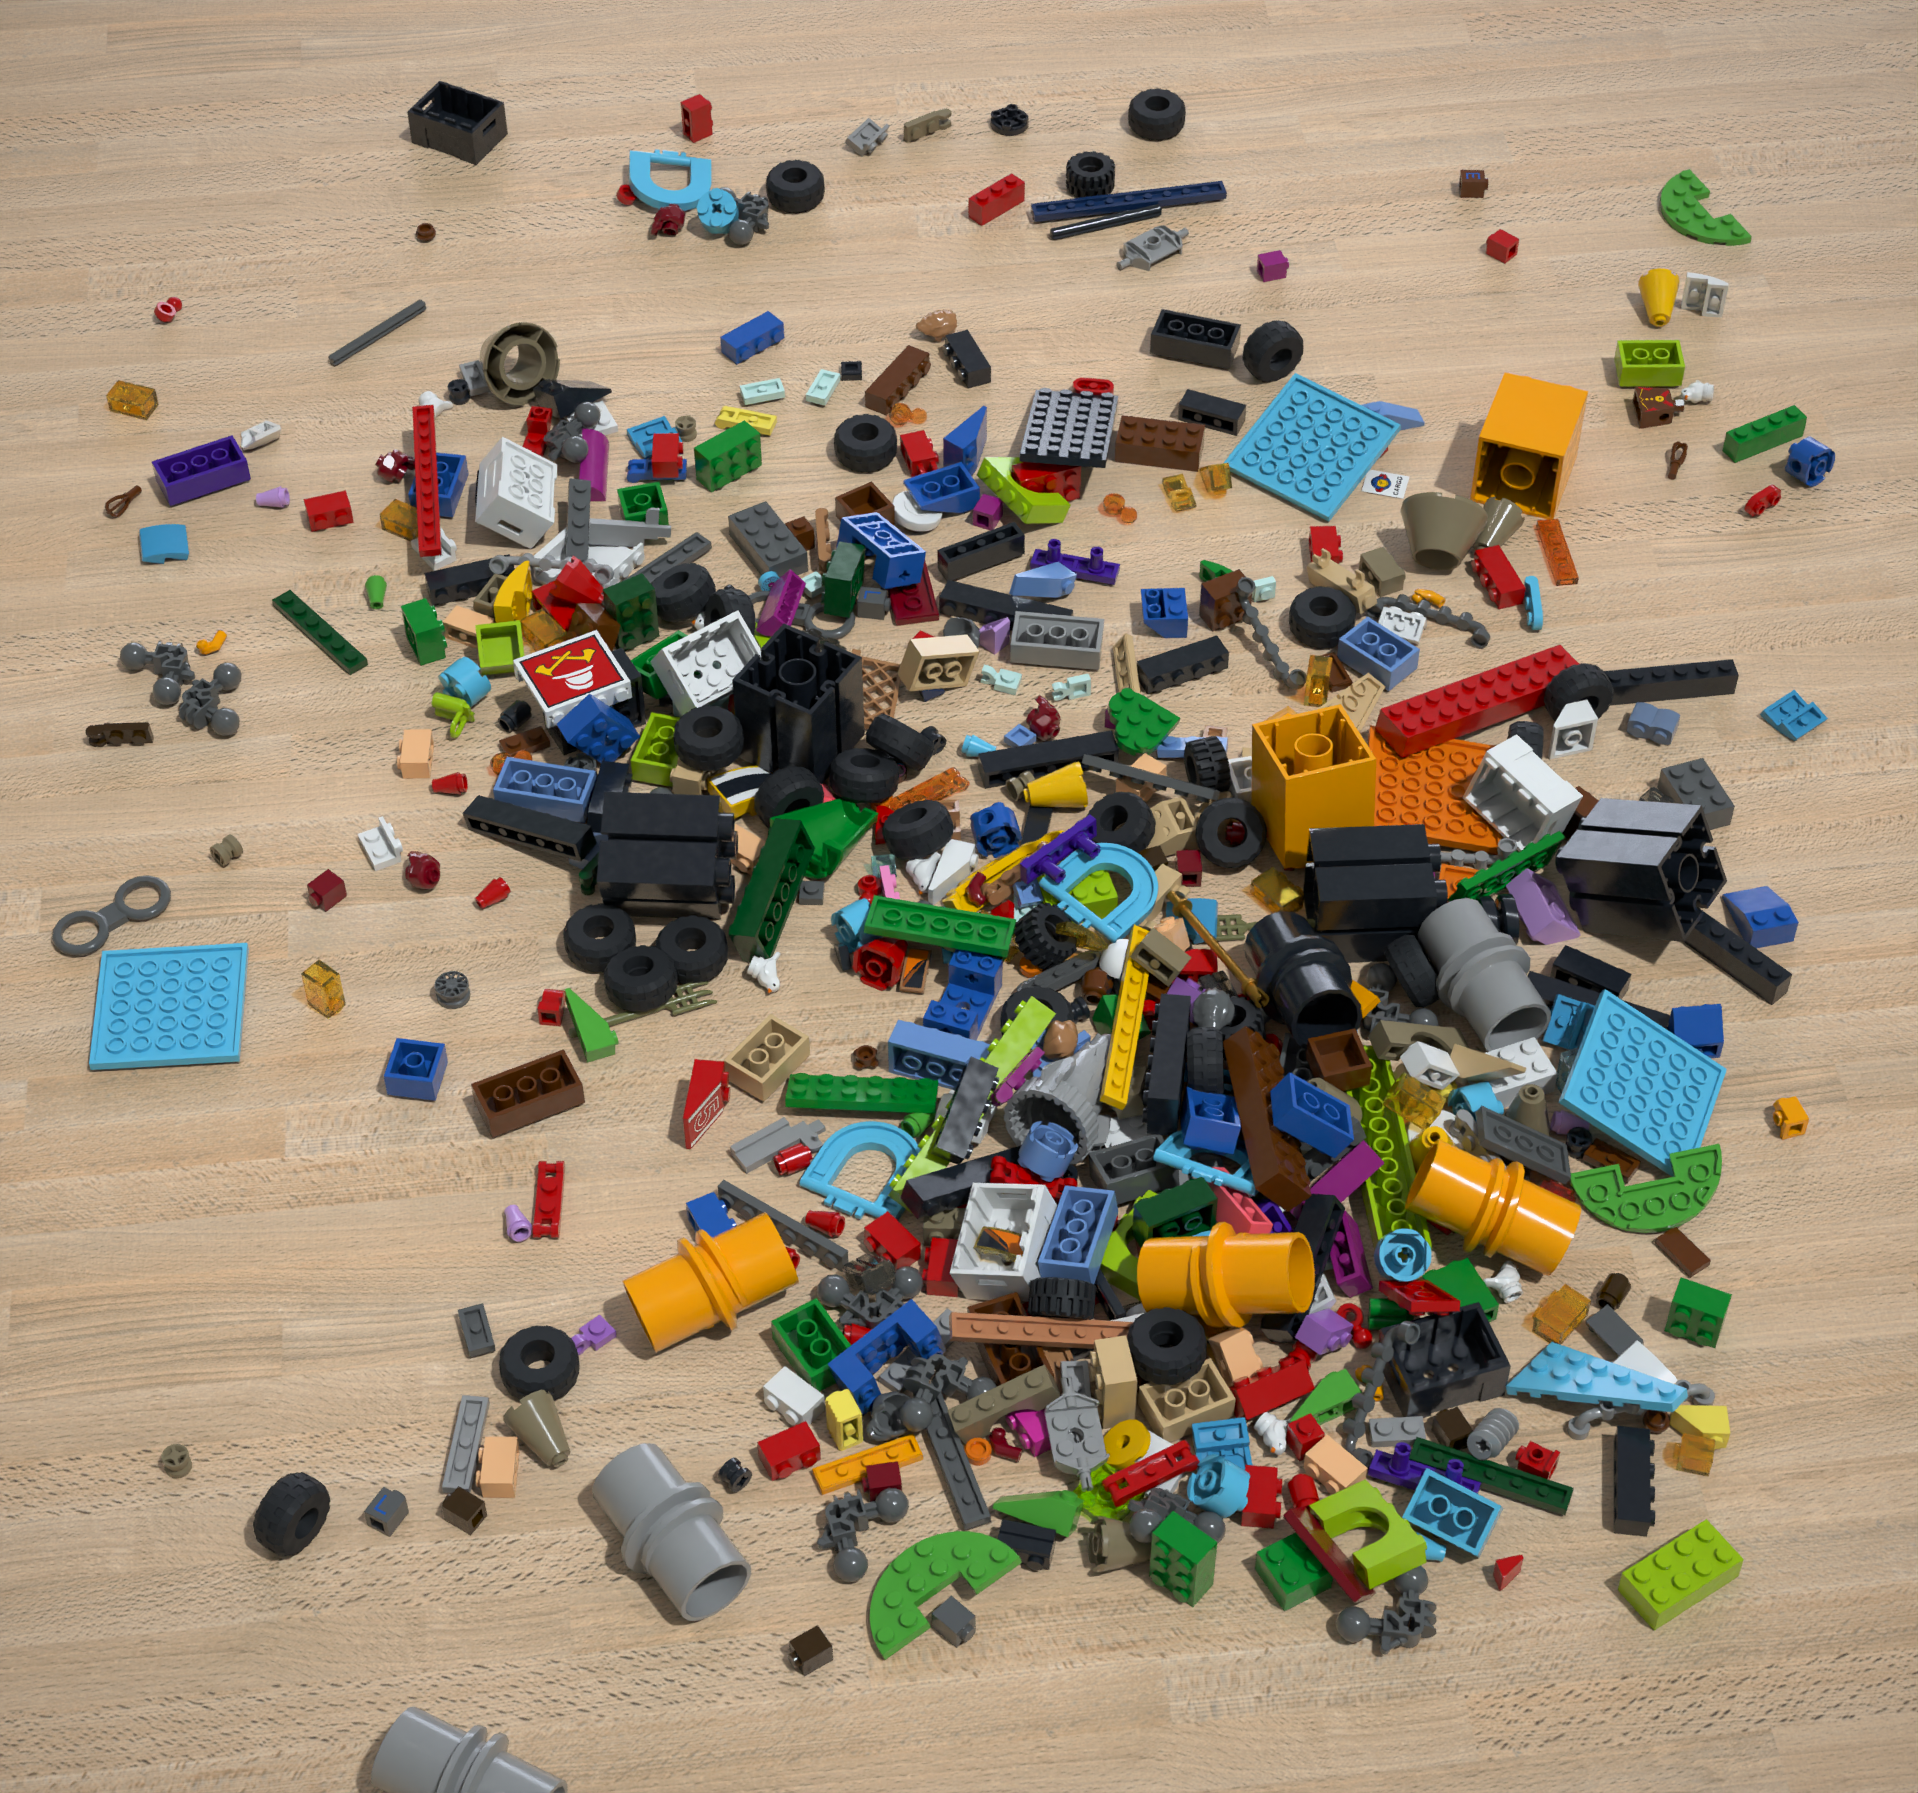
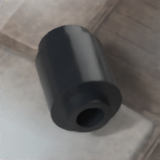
M516 700L500 714L498 722L506 732L516 731L532 717V709L527 702Z

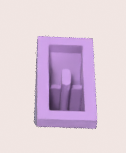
M1008 617L985 624L979 628L981 633L979 645L994 655L1010 643V620Z

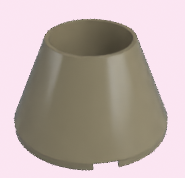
M518 322L499 330L484 341L480 350V363L486 383L497 398L508 404L518 406L532 401L536 402L533 388L538 386L543 380L557 379L560 359H558L556 349L558 346L551 334L539 325L529 322ZM517 345L519 351L517 363L511 371L505 374V358L508 352Z
M1425 492L1409 496L1402 502L1401 515L1414 561L1424 567L1436 570H1450L1458 567L1486 527L1488 520L1487 512L1478 503L1459 495H1455V499L1443 497L1442 492Z

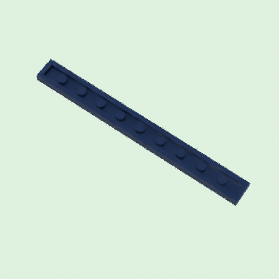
M1213 181L1032 203L1031 213L1034 222H1044L1130 211L1156 204L1162 207L1212 200L1217 201L1226 199L1227 192L1223 181Z

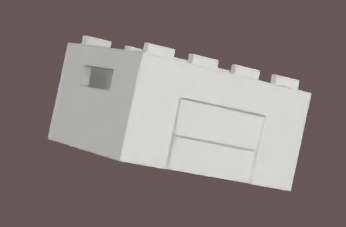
M501 437L479 465L475 522L522 544L524 547L532 549L554 524L555 508H553L554 483L557 479V464ZM503 520L522 530L520 532H517L499 523V521Z
M737 610L662 648L650 663L682 716L693 708L705 705L710 706L733 694L732 679L755 654L760 655L761 660V650ZM713 662H718L720 668L715 669L712 665ZM695 671L700 672V679L694 677Z
M1516 734L1486 751L1462 798L1504 838L1513 839L1517 843V850L1520 852L1529 843L1533 842L1535 844L1539 842L1546 834L1552 835L1558 831L1563 833L1583 795L1567 780L1564 781Z
M972 1184L950 1270V1275L966 1299L991 1300L1017 1292L1021 1301L1029 1302L1030 1281L1041 1277L1038 1260L1058 1207L1045 1185ZM993 1229L1021 1236L1019 1246L1023 1251L1022 1256L999 1249L977 1246L983 1230ZM1012 1259V1264L1006 1266L1005 1262Z

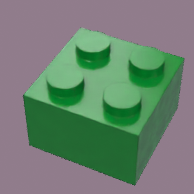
M660 482L617 489L622 520L645 522L646 511L649 508H659L658 525H669L668 510Z
M426 598L401 605L406 638L420 666L446 658L445 649L448 646L444 635H442L445 632L442 620H437L438 616L434 605L430 606Z
M1681 1277L1671 1303L1664 1331L1676 1337L1692 1340L1702 1346L1716 1348L1732 1294Z
M1296 1532L1256 1553L1255 1570L1284 1612L1330 1589L1332 1586L1333 1577Z

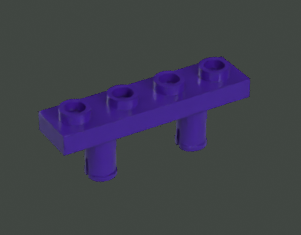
M1057 539L1049 540L1048 551L1035 549L1030 562V570L1060 562L1077 574L1076 578L1115 585L1120 571V564L1103 561V549L1101 547H1093L1090 551V558L1062 554L1061 542Z
M1089 814L1084 819L1077 821L1067 831L1060 833L1053 841L1043 845L1036 853L1025 858L1020 863L1021 880L1028 885L1044 873L1054 882L1060 883L1064 880L1066 871L1056 864L1075 850L1080 849L1092 859L1097 857L1101 847L1091 840L1097 836L1096 819Z
M1404 1442L1396 1444L1394 1454L1376 1449L1369 1467L1368 1476L1412 1490H1416L1426 1468L1477 1494L1481 1486L1480 1482L1462 1477L1464 1464L1458 1459L1449 1460L1446 1471L1409 1460L1411 1446Z

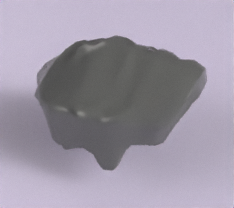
M951 617L947 620L943 629V636L968 635L978 649L981 633L971 619Z
M1216 987L1213 989L1208 988L1194 1002L1192 1010L1193 1020L1197 1028L1216 1027L1218 1030H1221L1224 1026H1230L1235 1008L1229 994Z
M892 1391L880 1394L874 1399L871 1411L872 1419L867 1425V1433L871 1439L877 1441L895 1440L907 1432L908 1429L902 1425L900 1420V1409L905 1401L911 1399L910 1396Z

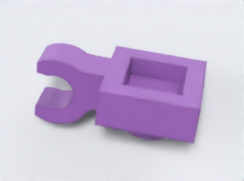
M601 1315L579 1328V1334L572 1337L578 1351V1356L590 1346L597 1351L616 1337V1330Z

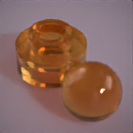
M897 403L889 411V418L894 424L899 426L905 425L909 420H912L915 424H923L927 420V413L922 408H916L911 411L906 404Z
M1112 493L1105 496L1103 509L1106 513L1110 515L1120 514L1121 520L1126 524L1136 521L1137 511L1133 507H1125V499L1121 495Z
M526 750L518 751L515 757H512L533 760L532 755ZM498 753L491 759L490 766L496 775L500 774L506 757H512L509 753Z

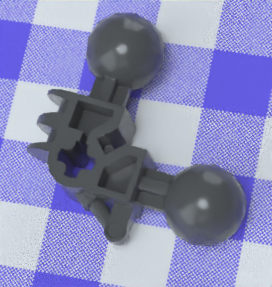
M719 188L733 196L739 211L738 218L741 219L733 222L728 232L731 241L737 245H745L752 240L754 232H758L761 228L769 229V204L766 197L760 198L758 194L751 195V192H747L741 199H738L735 192L730 188Z
M583 402L579 404L575 409L574 419L571 422L560 420L557 425L553 426L546 433L543 440L550 448L548 457L551 461L561 457L576 463L583 461L587 457L589 451L588 444L578 432L582 428H592L600 421L601 413L594 403Z
M159 641L154 652H147V649L142 644L132 642L126 644L120 651V660L126 668L139 670L146 664H153L155 674H163V678L155 682L152 690L155 700L160 704L172 705L177 702L181 697L180 685H183L184 680L195 679V672L190 669L188 653L182 643H178L175 646L173 642L162 644V641Z
M224 662L216 667L213 673V680L210 683L203 678L201 680H193V686L182 694L183 704L179 708V717L198 729L205 727L211 722V726L217 734L222 736L234 734L239 728L240 718L233 709H218L217 704L221 702L218 692L221 689L232 690L237 688L241 682V670L233 663Z
M1377 963L1370 967L1366 975L1367 984L1371 988L1368 990L1377 995L1381 1002L1363 1018L1364 1029L1371 1033L1380 1020L1438 1026L1437 1016L1429 1009L1420 1008L1409 1015L1400 1013V1004L1390 1003L1388 1005L1389 991L1394 988L1397 977L1388 964Z
M910 1266L900 1267L894 1271L891 1277V1289L887 1292L880 1288L876 1293V1302L869 1303L868 1294L861 1290L854 1296L850 1293L848 1282L842 1276L833 1274L821 1279L817 1287V1295L826 1306H843L847 1309L839 1319L842 1327L854 1323L873 1329L904 1305L901 1301L902 1299H910L917 1296L923 1287V1279L916 1268Z
M934 1354L928 1360L915 1357L911 1361L913 1367L907 1370L908 1378H905L902 1384L907 1390L916 1394V1396L903 1403L900 1409V1420L902 1425L910 1431L918 1432L929 1427L933 1419V1410L930 1402L933 1403L941 1391L951 1397L958 1390L966 1394L967 1400H970L997 1387V1384L987 1377H979L972 1380L964 1376L965 1367L968 1364V1360L965 1357L953 1361L941 1354ZM934 1372H935V1376L932 1378V1380H931L930 1383H929L930 1378L933 1376V1374H934Z
M887 1488L879 1493L875 1501L865 1504L863 1503L860 1489H857V1496L853 1497L848 1491L844 1492V1499L838 1500L837 1496L833 1495L834 1502H831L825 1509L827 1522L824 1526V1533L818 1539L817 1544L820 1549L834 1547L835 1551H839L834 1559L833 1566L835 1573L840 1579L846 1582H856L864 1577L868 1569L866 1555L862 1550L855 1547L858 1546L855 1530L859 1532L869 1530L868 1519L880 1517V1519L888 1523L902 1520L907 1514L909 1500L904 1492L897 1488Z
M1152 1488L1148 1499L1141 1501L1130 1500L1127 1506L1129 1510L1135 1512L1130 1518L1129 1530L1132 1537L1139 1543H1152V1533L1172 1511L1179 1514L1218 1543L1224 1538L1226 1527L1222 1517L1215 1512L1206 1511L1197 1515L1188 1511L1191 1500H1186L1176 1493L1169 1492L1167 1489Z
M1420 1565L1393 1578L1396 1590L1402 1595L1399 1598L1396 1612L1384 1610L1381 1619L1370 1618L1364 1609L1357 1606L1347 1607L1342 1610L1336 1619L1338 1634L1349 1642H1360L1368 1634L1379 1635L1380 1652L1382 1654H1388L1391 1649L1397 1646L1413 1648L1417 1646L1420 1638L1435 1636L1436 1629L1433 1625L1437 1622V1619L1433 1612L1436 1611L1437 1605L1431 1601L1419 1599V1595L1426 1590L1429 1582L1426 1570Z

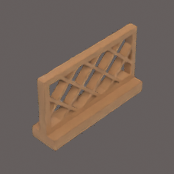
M852 649V653L860 656L861 650ZM860 656L862 657L863 681L867 680L872 685L868 688L863 687V696L869 701L864 704V728L868 729L874 718L882 713L894 718L901 679L898 674L889 677L885 671L898 672L901 664ZM863 665L872 666L875 670L868 673L863 668ZM880 674L884 680L877 683L872 677ZM889 684L893 691L886 693L882 687ZM877 690L881 696L874 699L869 693ZM886 700L890 707L883 709L879 703ZM873 706L878 712L871 715L866 709Z

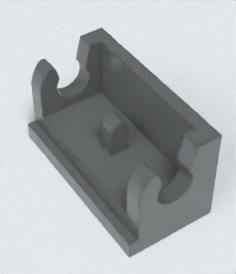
M1608 1304L1586 1321L1588 1329L1591 1332H1595L1618 1357L1637 1340L1644 1345L1643 1339Z

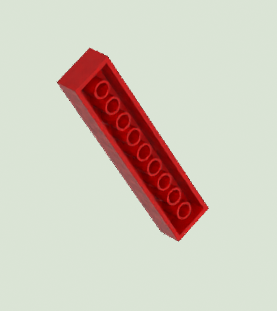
M1560 644L1381 708L1375 729L1397 754L1403 758L1544 706L1546 687L1552 681L1551 679L1563 669H1567L1575 664L1579 665V663Z

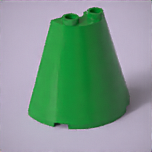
M839 798L770 818V827H772L775 818L802 821L815 847L805 876L819 879L827 877L837 870L870 828L876 824L878 813L868 808H864L861 812L855 803Z

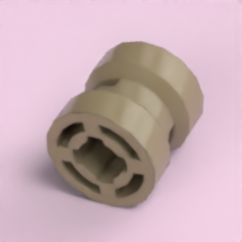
M1025 771L1020 773L1019 777H1012L1006 781L1007 791L1013 800L1018 801L1024 797L1023 789L1027 788V783L1035 780L1031 772Z
M229 834L223 838L222 843H216L211 846L210 853L220 866H225L230 863L232 857L240 856L243 853V848L239 841Z

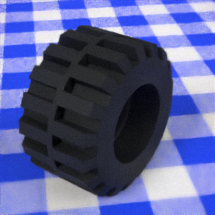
M1084 151L1070 157L1066 165V188L1070 194H1074L1077 198L1112 193L1115 186V164L1113 159H1110L1104 153H1097L1096 151Z
M1216 736L1188 741L1184 749V764L1189 783L1218 790L1220 793L1227 792L1231 781L1230 766L1226 751L1220 740Z
M1041 903L1016 922L1014 931L1015 941L1019 945L1018 949L1024 954V957L1027 960L1029 959L1034 966L1038 965L1039 968H1046L1047 970L1062 963L1076 952V948L1079 946V934L1076 932V929L1061 924L1065 922L1072 923V920L1065 915L1064 910L1061 911L1058 906L1054 904L1051 906L1050 903Z
M1231 996L1230 999L1235 1008L1234 1017L1230 1026H1224L1220 1030L1222 1031V1043L1245 1026L1253 1032H1258L1266 1040V1031L1260 1008L1256 1007L1251 999L1247 1000L1246 997L1237 998V996ZM1223 1045V1058L1227 1060Z
M1040 1277L1030 1281L1028 1314L1033 1317L1092 1320L1094 1318L1096 1286L1087 1281L1069 1278Z

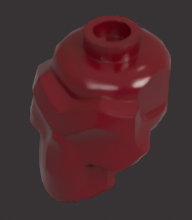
M676 204L661 207L654 217L650 234L657 236L659 231H663L667 235H677L678 230L684 227L685 212Z
M393 450L385 456L381 454L375 464L378 467L377 475L388 482H392L394 479L401 482L408 469H415V458L402 453L400 450Z
M1039 695L1035 699L1039 704L1038 709L1035 708L1028 714L1026 723L1030 725V731L1036 734L1037 738L1046 741L1050 738H1055L1059 734L1061 718L1057 709Z
M410 851L407 855L410 864L405 870L407 881L417 889L428 890L434 888L440 880V863L427 853Z

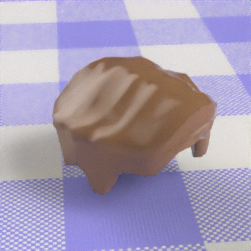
M945 309L930 312L920 322L916 323V329L925 335L934 337L937 342H941L945 335L955 332L957 328V315L953 311Z
M1055 1020L1049 1023L1046 1027L1049 1029L1044 1037V1056L1053 1061L1072 1057L1078 1043V1032L1075 1023L1071 1020L1064 1022Z

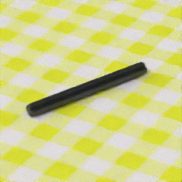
M1159 204L1059 226L1050 229V236L1052 240L1153 218L1160 216L1162 209Z

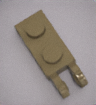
M944 108L904 123V141L909 143L939 129L945 130L949 128L951 121L947 118L951 117V110Z

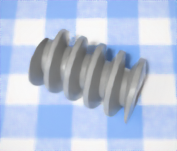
M1503 1408L1492 1409L1488 1412L1487 1416L1483 1418L1467 1439V1446L1471 1454L1479 1460L1498 1456L1519 1430L1517 1417L1512 1412Z

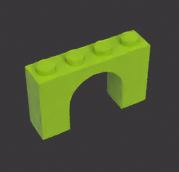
M984 457L977 476L1025 524L1063 523L1071 505L1059 493L1033 492L1020 486L1011 477L1012 465L1022 463L1019 462L1020 457Z
M1148 1189L1143 1197L1139 1196L1136 1199L1135 1203L1143 1198H1150L1157 1194ZM1132 1209L1129 1214L1123 1215L1118 1228L1112 1231L1100 1269L1109 1284L1141 1301L1137 1283L1138 1258L1133 1256L1127 1249L1128 1243L1134 1239L1132 1235Z
M1366 1479L1309 1505L1310 1513L1331 1538L1358 1527H1373L1386 1533L1377 1542L1352 1553L1354 1572L1369 1590L1427 1563L1425 1553L1427 1544L1423 1536L1417 1535L1411 1528L1408 1520L1402 1519L1393 1504L1387 1503L1378 1488H1373Z

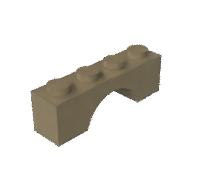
M1380 1020L1368 1036L1378 1059L1399 1061L1400 1056L1406 1052L1408 1047L1417 1041L1446 1051L1449 1056L1454 1044L1469 1048L1460 1028Z
M1042 1365L948 1409V1413L956 1434L966 1445L973 1438H983L989 1435L992 1425L1002 1416L1022 1409H1031L1039 1412L1061 1395L1055 1379L1046 1366Z

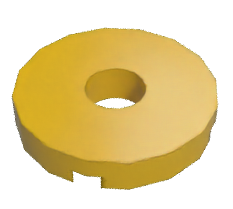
M1128 1419L1119 1422L1107 1432L1103 1438L1106 1454L1110 1455L1106 1464L1112 1469L1122 1470L1135 1464V1460L1139 1457L1143 1458L1150 1446L1151 1435L1143 1423L1138 1420ZM1129 1441V1444L1126 1447L1122 1448L1123 1445Z

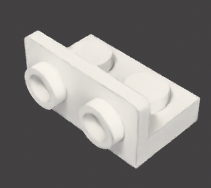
M442 528V555L421 557L433 571L456 561V544L452 539L446 537ZM418 538L411 541V545L419 554Z
M1390 606V608L1383 607L1378 622L1404 640L1419 645L1423 630L1427 626L1426 617L1418 612H1403L1402 609L1395 606Z
M383 816L378 818L379 827L358 834L359 841L375 871L402 862L400 852H403L402 844L399 838H394L393 827L391 823H386Z

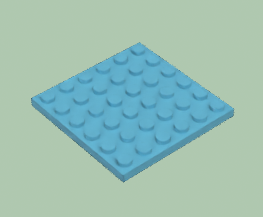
M1295 373L1232 451L1223 465L1225 469L1330 521L1400 432L1401 425Z
M248 943L102 951L89 1059L90 1069L102 1070L240 1062L249 955Z
M1605 989L1598 997L1558 1103L1674 1177L1669 1154L1701 1146L1727 1069Z

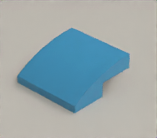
M665 416L627 429L630 441L644 459L652 457L653 434L677 433L675 427L671 428Z
M162 524L139 530L142 561L164 564L165 558L188 559L189 549L186 525Z
M1795 690L1777 700L1760 713L1772 727L1794 741L1828 719L1814 702L1807 704Z
M1205 898L1187 899L1192 902L1193 907L1191 911L1216 939L1217 900ZM1168 901L1166 917L1174 916V919H1179L1172 912L1174 905L1171 901ZM1183 917L1189 939L1191 938L1194 944L1205 942Z
M1556 994L1551 1009V1021L1544 1031L1541 1041L1578 1052L1595 1006Z
M1245 1417L1192 1424L1194 1451L1199 1461L1209 1455L1216 1454L1244 1470L1245 1465H1252L1249 1449L1250 1440Z

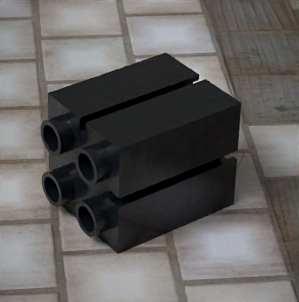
M783 624L760 649L761 660L760 655L755 654L732 679L735 716L740 720L744 738L743 750L739 758L772 773L777 768L783 769L787 766L805 767L822 784L830 775L833 759L839 753L853 749L865 735L862 657L828 642L823 644L824 649L820 652L819 638Z
M604 792L601 834L608 835V841L600 840L597 885L601 897H603V903L616 906L632 917L680 918L696 915L697 917L721 920L722 903L733 904L735 898V876L731 875V859H737L738 831H734V813H723L720 796Z
M1601 798L1588 816L1581 819L1578 830H1576L1565 846L1559 848L1555 858L1556 869L1558 873L1563 874L1570 892V907L1573 911L1577 912L1583 931L1591 933L1685 942L1704 915L1703 910H1697V908L1708 909L1727 882L1716 847L1704 846L1706 843H1712L1713 837L1702 805Z
M1425 824L1309 828L1306 860L1313 861V863L1305 864L1303 899L1306 919L1315 920L1313 930L1316 935L1333 941L1344 955L1347 963L1388 961L1384 954L1388 944L1404 935H1414L1418 941V931L1424 920L1433 911L1448 902L1446 880H1435L1433 872H1440L1441 869L1439 843L1428 844Z

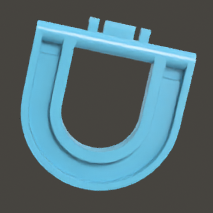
M655 149L654 153L632 150L629 152V186L637 198L652 207L660 209L669 204H676L683 211L691 210L697 207L702 195L711 190V159L686 157L684 152H681V156H679L678 152L663 150L662 154H660L658 149ZM650 163L689 167V186L681 190H667L657 186L650 177Z
M1096 843L1101 847L1097 857L1092 859L1085 852L1077 849L1058 864L1061 869L1066 871V876L1062 882L1056 883L1045 875L1040 880L1039 886L1060 901L1057 907L1061 911L1067 908L1064 913L1075 924L1079 925L1082 923L1081 926L1086 929L1093 927L1109 941L1116 943V940L1126 937L1134 925L1138 926L1150 915L1158 895V880L1148 861L1132 849L1113 843ZM1099 870H1110L1121 874L1127 879L1132 893L1104 919H1101L1068 892L1089 874Z
M876 1121L854 1123L836 1131L826 1140L801 1177L799 1185L826 1196L827 1198L824 1201L826 1206L830 1207L835 1201L833 1208L850 1216L857 1210L855 1218L862 1219L865 1213L878 1218L888 1211L896 1220H899L905 1208L888 1196L892 1190L889 1185L897 1174L901 1176L904 1174L906 1168L903 1165L911 1154L916 1156L920 1148L917 1147L918 1144L907 1132L894 1125ZM865 1150L881 1151L889 1155L896 1164L894 1174L874 1203L832 1186L846 1162L856 1153Z
M1182 1130L1170 1135L1155 1151L1154 1161L1182 1170L1184 1174L1188 1175L1190 1173L1191 1176L1196 1178L1203 1177L1207 1182H1214L1218 1186L1224 1185L1254 1197L1259 1192L1255 1189L1245 1140L1240 1138L1237 1139L1234 1154L1226 1153L1223 1155L1241 1165L1233 1175L1189 1160L1196 1153L1214 1152L1204 1148L1200 1150L1191 1149L1183 1144Z

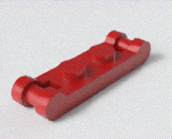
M995 1156L991 1160L993 1171L990 1173V1183L1045 1185L1057 1205L1062 1195L1058 1190L1063 1192L1065 1186L1077 1187V1181L1073 1178L1062 1179L1058 1177L1054 1178L1052 1182H1048L1029 1168L1007 1162L1002 1156Z
M556 1161V1163L538 1162L533 1238H542V1236L551 1235V1238L560 1237L565 1161ZM547 1173H556V1177H547Z
M1182 1440L1106 1477L1101 1484L1105 1491L1110 1492L1112 1495L1111 1501L1113 1504L1119 1507L1124 1505L1129 1499L1186 1471H1194L1199 1467L1200 1461L1196 1455H1192L1190 1452L1191 1447L1188 1442ZM1175 1457H1181L1182 1460L1177 1462ZM1125 1482L1127 1487L1120 1489L1119 1485Z

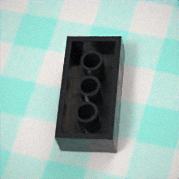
M1161 309L1151 333L1150 353L1230 369L1240 344L1241 324Z

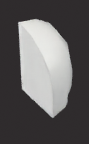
M1118 939L1116 943L1104 947L1099 964L1100 968L1109 976L1120 979L1129 939Z

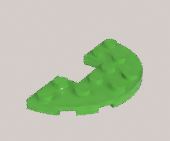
M1690 169L1678 173L1665 184L1661 193L1660 209L1664 219L1676 231L1684 236L1689 234L1697 237V241L1711 245L1714 242L1726 243V246L1751 243L1752 236L1732 214L1713 218L1698 202L1699 200L1709 198L1710 190Z
M1719 1143L1670 1153L1669 1160L1674 1177L1630 1186L1624 1185L1619 1164L1571 1173L1569 1181L1582 1205L1604 1223L1630 1232H1663L1692 1220L1709 1204L1719 1185L1722 1169V1152Z
M969 1531L937 1534L919 1541L906 1549L884 1571L871 1600V1631L885 1660L931 1628L927 1619L917 1608L961 1576L977 1595L1021 1564L1020 1557L1000 1540L985 1534Z

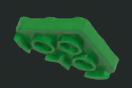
M1124 688L1121 692L1113 695L1107 707L1110 721L1116 726L1114 735L1118 741L1117 746L1125 753L1133 756L1136 753L1147 752V755L1154 752L1176 728L1181 719L1147 697L1134 692L1131 688Z

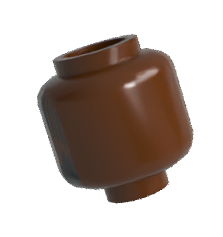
M1100 967L1090 969L1083 975L1080 994L1087 1003L1098 1005L1102 995H1111L1114 979Z

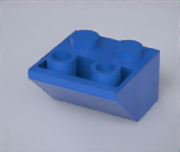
M1185 588L1141 589L1144 624L1164 638H1187L1188 612Z
M1721 1004L1672 1008L1667 1030L1709 1058H1720L1724 1044Z

